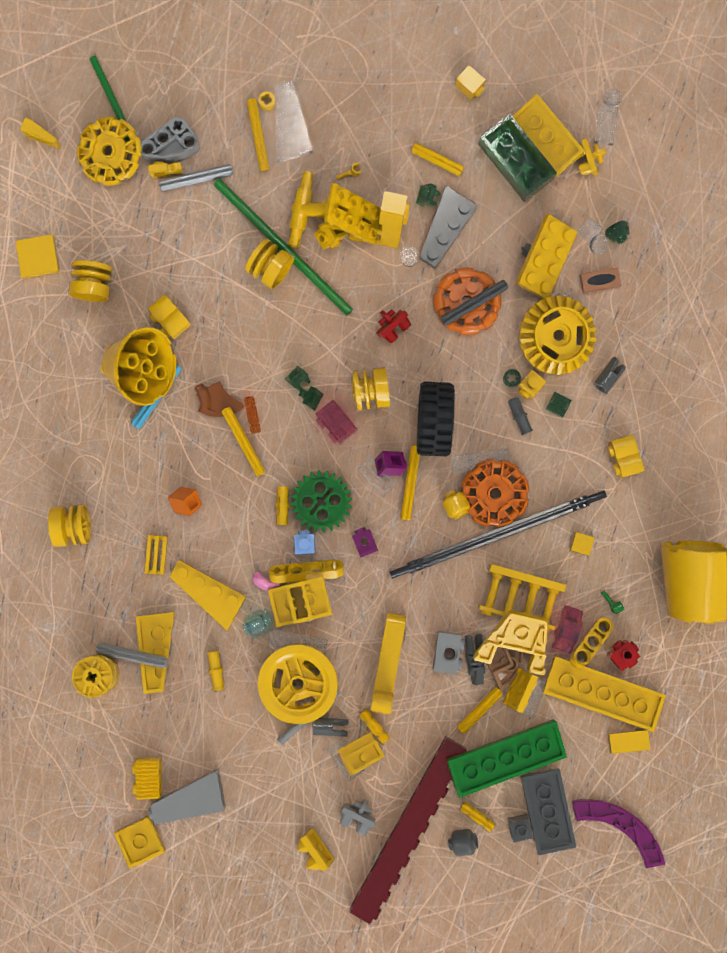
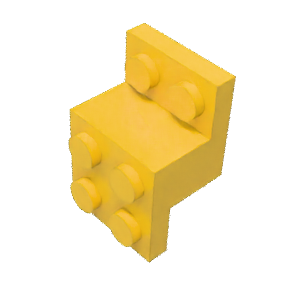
M323 576L268 590L276 627L333 615Z

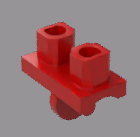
M392 309L386 313L382 310L380 312L382 318L378 321L382 327L376 334L389 343H393L399 337L393 331L396 326H399L402 331L407 330L411 326L407 318L408 313L399 310L395 314Z

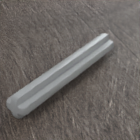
M228 164L159 181V185L162 191L231 176L233 175L231 165Z
M104 643L97 645V654L161 668L168 665V658Z

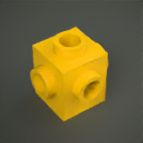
M324 222L318 226L319 229L314 233L323 250L330 247L331 249L337 248L342 244L341 240L348 235L343 230H333L324 227Z

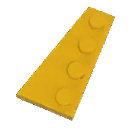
M178 560L169 576L224 629L229 630L246 596L181 560Z

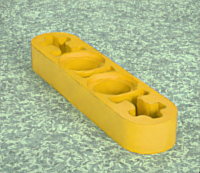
M340 560L281 564L270 567L268 572L269 579L273 583L299 582L322 576L324 579L339 578L344 574V565Z

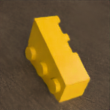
M384 191L379 218L380 228H378L376 244L399 248L403 225H407L410 203L407 202L408 196Z

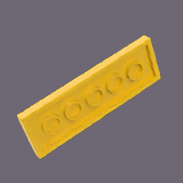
M557 656L553 658L542 691L546 695L652 732L655 731L666 698L665 694L585 666L576 668L570 661Z

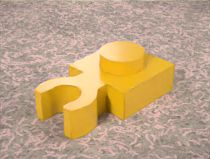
M158 161L154 162L153 165H148V171L152 178L168 177L170 174H183L180 162L168 165Z

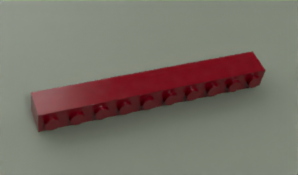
M447 736L444 737L353 900L349 913L368 924H371L373 919L377 920L381 913L379 908L382 902L386 903L391 894L389 890L392 884L396 885L399 881L401 868H406L410 860L409 854L411 850H416L420 842L418 838L421 832L425 833L430 824L427 821L431 815L434 816L439 808L437 803L440 798L444 799L449 790L447 785L450 780L452 781L446 759L466 752V747Z

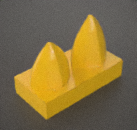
M312 827L307 830L300 838L297 850L309 852L311 855L307 860L305 868L310 870L321 869L322 872L328 869L335 859Z

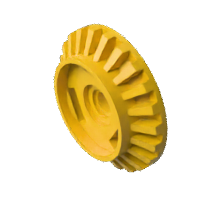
M552 296L536 302L525 313L519 328V343L523 355L533 367L548 374H565L580 368L589 359V355L594 350V343H596V327L593 324V317L590 316L586 307H583L579 301H575L570 297ZM558 311L560 316L546 324L543 323L544 317ZM577 326H580L582 333L580 345H576ZM556 330H560L563 334L560 341L555 340L553 337ZM544 345L558 354L556 359L544 353L541 349Z
M298 643L278 648L268 656L259 672L258 692L263 705L273 716L287 723L305 724L319 719L331 708L337 695L338 677L335 667L321 650H317L310 645ZM307 660L313 663L320 673L316 675L303 662ZM277 669L283 670L280 687H275L274 685ZM296 678L301 679L304 683L303 687L295 688L293 680ZM311 696L314 697L313 702L296 705L295 701Z

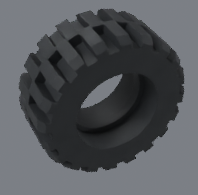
M424 381L420 384L417 423V453L419 455L447 457L451 453L455 408V388L451 383Z

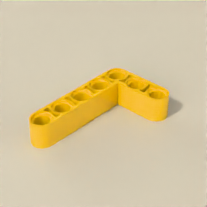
M387 613L371 700V711L391 714L393 690L407 617L405 615Z

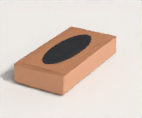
M618 267L580 274L583 293L622 286Z

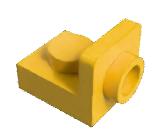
M531 370L518 385V393L525 399L529 398L531 400L544 386L546 381L534 370Z

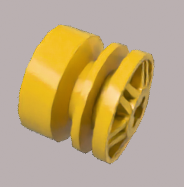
M266 238L250 255L245 266V272L248 274L253 273L252 276L255 279L263 274L261 283L274 290L289 272L294 262V256L285 250H281L276 255L278 245H272V241Z
M73 261L71 267L74 270L71 271V276L79 280L70 281L68 295L85 301H109L110 287L102 283L111 281L109 275L112 274L113 268L97 261Z
M385 367L373 368L372 377L368 378L365 369L362 370L363 378L361 379L358 378V371H353L351 385L353 401L357 406V411L362 410L361 402L366 401L367 410H370L372 400H375L377 408L390 407Z
M80 504L78 507L71 505L69 513L66 506L50 508L48 529L50 540L54 547L69 546L71 539L74 545H79L80 542L82 544L90 543L91 519L86 504Z
M96 654L80 660L72 671L71 679L78 693L85 697L95 698L108 693L116 686L119 681L120 672L113 658ZM96 673L97 677L91 679L90 676Z

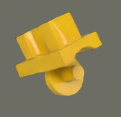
M586 138L581 140L582 144H580L586 152L579 158L586 156L588 161L578 166L582 176L589 174L596 176L599 172L594 159H597L598 164L603 163V156L607 154L606 149H600L599 145L596 144L593 146L594 152L592 153Z

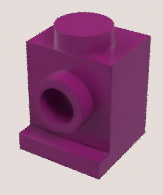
M382 451L375 459L378 477L383 475L400 476L407 469V462L404 459L403 452Z
M363 527L354 531L355 535L352 538L360 558L378 551L370 529L366 530ZM362 538L368 539L367 545L361 544Z

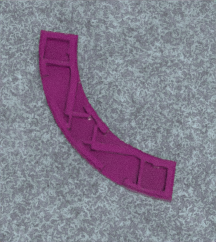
M572 800L576 821L593 820L611 824L628 835L635 843L646 868L666 865L662 851L654 836L632 813L615 804L601 800Z

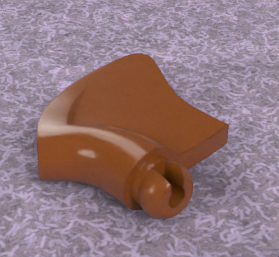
M220 381L207 388L204 387V384H199L195 387L196 395L200 400L198 411L205 415L223 417L222 410L227 407H231L233 413L244 408L240 401L225 391Z

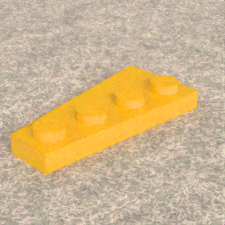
M175 612L135 616L139 651L164 656L169 659ZM140 663L143 694L163 692L167 667L161 668Z

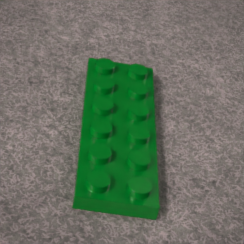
M553 719L446 759L456 794L461 798L567 758L557 721Z

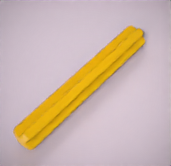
M252 98L247 100L259 170L260 172H265L269 170V163L257 100Z
M231 407L223 409L222 414L255 475L260 476L264 474L265 470Z
M412 445L410 448L400 517L402 520L411 519L420 455L417 453V445Z

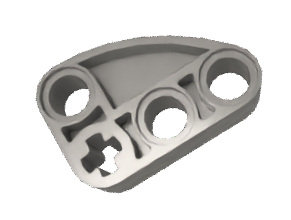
M180 117L173 118L141 142L142 157L151 163L161 161L168 164L183 161L196 154L200 149L196 135L185 120ZM163 137H168L166 142H160ZM188 141H195L192 146H186ZM148 148H153L151 153H145Z

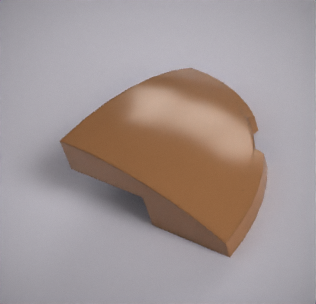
M497 647L491 664L487 663L500 690L510 684L517 676L516 669L519 662H523L524 652Z

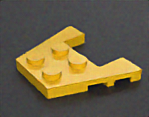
M509 610L474 653V661L491 664L497 647L532 654L526 668L527 671L544 676L545 644H547L546 618Z

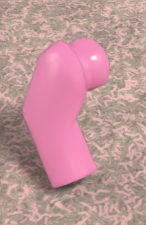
M261 572L253 574L254 585L262 590L281 587L280 583H273L264 578Z

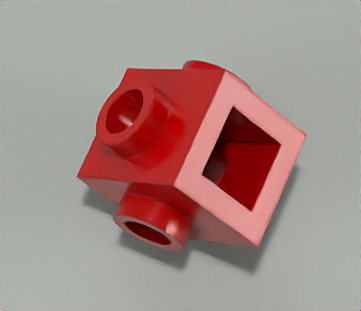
M626 640L617 641L612 646L613 649L606 654L621 671H624L627 667L629 669L634 667L638 663L637 659L641 657L638 654L639 648L635 643Z

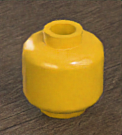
M453 490L445 494L446 498L442 501V506L449 518L458 520L469 513L470 504L463 492L456 493Z

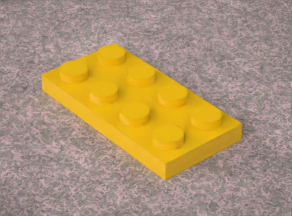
M538 94L509 119L510 123L556 178L586 152Z
M545 214L515 283L541 299L550 297L578 232L552 215Z

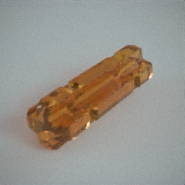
M253 396L246 397L244 402L245 406H247L246 412L250 424V432L256 434L261 432L260 424H258L257 408L254 406L255 399Z

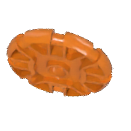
M470 267L456 269V272L446 274L436 286L438 289L433 296L434 311L441 317L446 314L444 309L449 307L450 311L462 304L464 297L473 298L483 292V290L493 286L496 282L484 271L479 272ZM471 277L478 279L477 284L475 282H470ZM459 279L461 283L455 286L454 280ZM444 292L450 293L449 299L443 296ZM501 294L460 317L459 319L465 320L463 325L457 324V320L445 327L452 332H460L461 335H474L484 328L485 330L488 329L496 321L498 309H501ZM486 305L491 306L489 312L484 310ZM479 317L481 322L475 324L473 320Z
M487 459L477 463L473 470H469L466 473L461 487H463L462 492L470 504L468 512L472 516V520L486 527L491 525L498 528L513 523L516 517L524 513L528 505L529 499H527L530 490L527 478L524 474L520 473L519 467L507 460L495 461L494 459ZM494 468H499L500 474H493ZM482 472L485 477L479 481L476 476ZM511 475L516 479L513 483L508 479ZM470 488H476V495H470ZM493 488L500 490V496L496 499L490 496V491ZM514 491L520 492V498H514ZM478 503L483 508L480 511L474 508ZM511 506L514 510L508 514L505 510ZM490 512H497V517L490 518Z

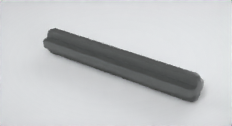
M501 280L440 317L444 326L449 325L506 291L508 284L505 280Z

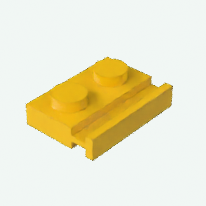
M517 668L516 672L518 674L511 682L503 704L523 713L528 705L529 697L536 686L538 677Z
M372 731L337 750L350 776L385 757L376 739H374Z

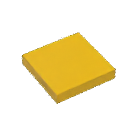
M53 234L15 241L21 278L25 279L60 272Z
M149 816L113 833L129 869L166 851L153 820Z

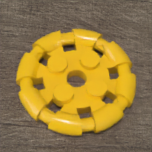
M112 116L96 119V122L93 124L89 123L79 137L80 143L77 145V159L79 165L83 167L82 171L92 181L96 183L101 182L107 186L118 185L122 183V180L132 177L138 169L139 157H142L141 141L135 134L136 130L123 119L118 120ZM114 127H117L116 133L112 132ZM101 129L102 133L97 135V130ZM128 136L130 141L126 142L124 138ZM88 141L91 142L90 147L86 148ZM107 146L112 147V153L109 156L105 155V148ZM128 153L132 154L130 161L126 160ZM92 158L94 162L89 164L88 161ZM101 168L105 170L104 175H101ZM121 168L122 172L117 174L116 170Z

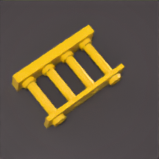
M490 564L488 572H492L491 576L493 579L486 605H478V609L482 610L481 614L493 616V613L505 616L509 610L513 609L519 584L524 581L528 582L530 587L524 613L531 615L538 589L540 590L541 586L548 588L547 592L549 594L543 617L547 620V632H549V629L555 630L556 626L549 624L556 595H559V591L565 592L567 585ZM506 576L511 578L510 582L512 583L503 612L493 609L500 579Z

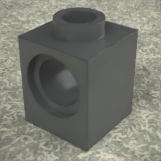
M526 814L507 818L511 838L514 843L533 839L530 821Z

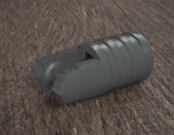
M615 356L593 383L599 391L605 394L610 391L626 369V366L622 364L613 372L619 361Z
M319 718L313 722V735L348 737L347 731L333 730V725H347L349 719Z

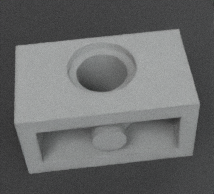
M437 632L433 671L457 674V670H461L462 659L459 658L460 651L464 650L465 639H461V634ZM453 648L454 656L446 658L444 656L445 649Z

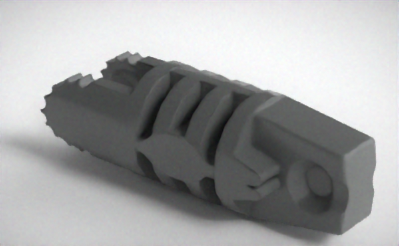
M482 634L475 636L476 649H474L473 639L470 635L465 636L468 674L471 676L473 685L484 684L485 663L474 661L473 655L483 643Z

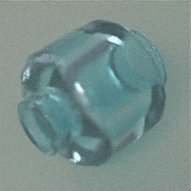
M256 610L245 616L243 630L247 635L258 638L270 632L273 625L272 618L268 612Z

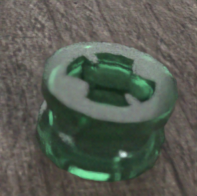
M515 369L506 371L503 376V382L508 387L517 386L521 380L519 371ZM510 374L512 376L515 374L517 381L509 382L507 375Z

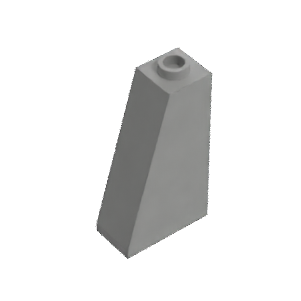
M215 769L154 801L149 808V817L151 820L153 819L154 825L224 811L226 805L219 769Z

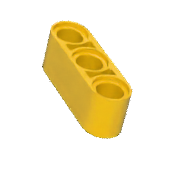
M602 617L594 622L570 655V663L574 667L581 668L587 665L613 630V623L609 618ZM599 623L605 625V632L599 629ZM588 638L594 640L595 647H591L588 644ZM577 653L583 655L584 662L577 660Z

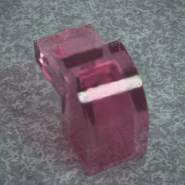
M564 605L560 624L554 633L552 648L571 653L581 632L583 611Z

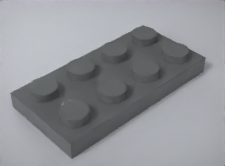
M557 768L521 776L538 856L577 848L560 769Z

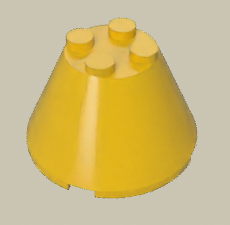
M142 327L135 329L112 345L106 346L100 371L102 374H105L123 397L131 403L143 406L152 405L160 397H164L173 384L176 374V355L172 352L171 341L163 332L155 328Z

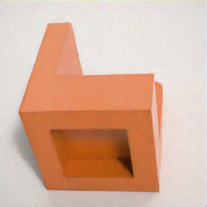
M179 487L168 497L173 511L178 514L191 516L202 506L195 489Z

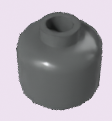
M470 829L453 831L451 838L448 839L450 851L453 850L454 854L458 857L474 854L475 850L478 849L476 833H473Z

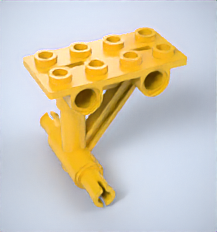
M303 171L301 185L296 190L295 200L291 207L292 214L289 224L291 233L288 246L300 248L302 232L306 230L308 216L324 219V227L343 230L349 233L348 238L350 240L375 245L380 226L381 208L336 183L331 184L328 200L311 203L313 197L311 187L315 174Z

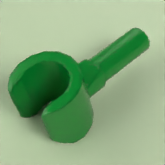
M605 590L601 592L614 614L624 611L620 601L614 603Z

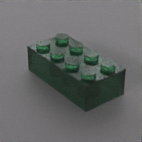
M511 114L507 115L479 138L478 145L524 202L554 180L557 172Z

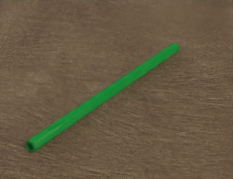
M221 179L214 183V186L256 228L271 240L273 244L278 245L280 251L285 250L294 256L293 264L346 316L353 311V308Z

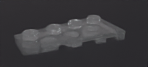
M294 81L276 84V159L278 163L311 154L313 150Z

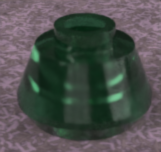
M621 220L605 230V236L611 242H617L618 245L627 241V236L630 235L629 223L625 220Z

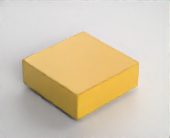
M575 532L570 551L589 556L594 537Z

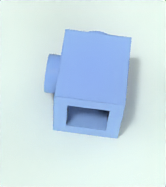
M310 530L298 531L299 535H294L295 554H316L315 534H310Z

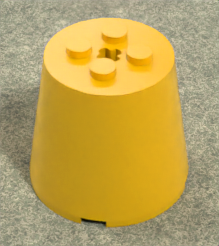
M670 541L661 543L668 615L688 623L702 622L714 624L715 622L727 621V547H724V543L708 541H677L676 545H672Z

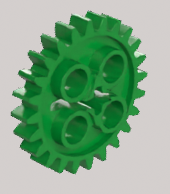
M318 470L317 476L310 472L311 478L308 479L304 475L305 482L297 481L300 487H293L297 494L291 495L295 501L291 502L290 505L296 506L292 513L298 512L295 519L302 518V526L308 523V530L314 526L315 532L318 531L319 527L322 528L323 533H325L326 527L333 531L332 525L335 524L337 527H340L338 521L345 522L343 515H350L346 509L352 508L351 505L347 504L348 501L353 500L351 497H347L351 490L344 489L348 484L344 483L341 485L342 477L336 480L335 473L329 477L328 471L321 475L320 470ZM318 483L325 484L326 490L323 493L316 492L315 486ZM333 488L332 493L325 499L326 505L323 506L321 504L314 514L310 515L311 510L318 504L317 498L320 497L322 499L328 490ZM333 495H337L341 499L340 503L336 506L330 504V498ZM307 497L313 499V505L310 508L303 506V500ZM320 510H326L328 517L325 520H319L317 513Z

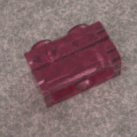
M331 400L316 413L318 418L315 421L322 429L324 427L330 432L328 436L334 443L338 441L341 445L358 431V428L334 400Z

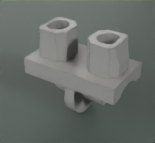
M364 799L362 804L354 801L353 807L344 803L341 810L340 824L349 827L352 820L355 819L359 821L356 831L365 836L370 828H373L375 825V819L363 813L365 812L370 815L372 809L366 807L368 801Z

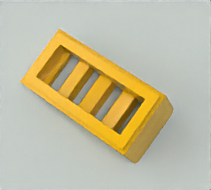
M24 118L20 130L25 137L60 149L61 145L53 135L31 119Z

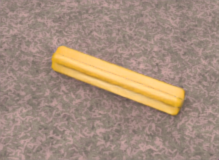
M419 143L413 145L411 150L413 154L457 176H460L463 172V165Z
M494 687L457 726L458 730L466 734L503 695L502 691Z

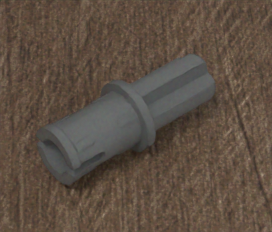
M519 398L510 399L508 403L515 417L513 420H516L521 434L524 435L533 431L526 416L527 413H525Z

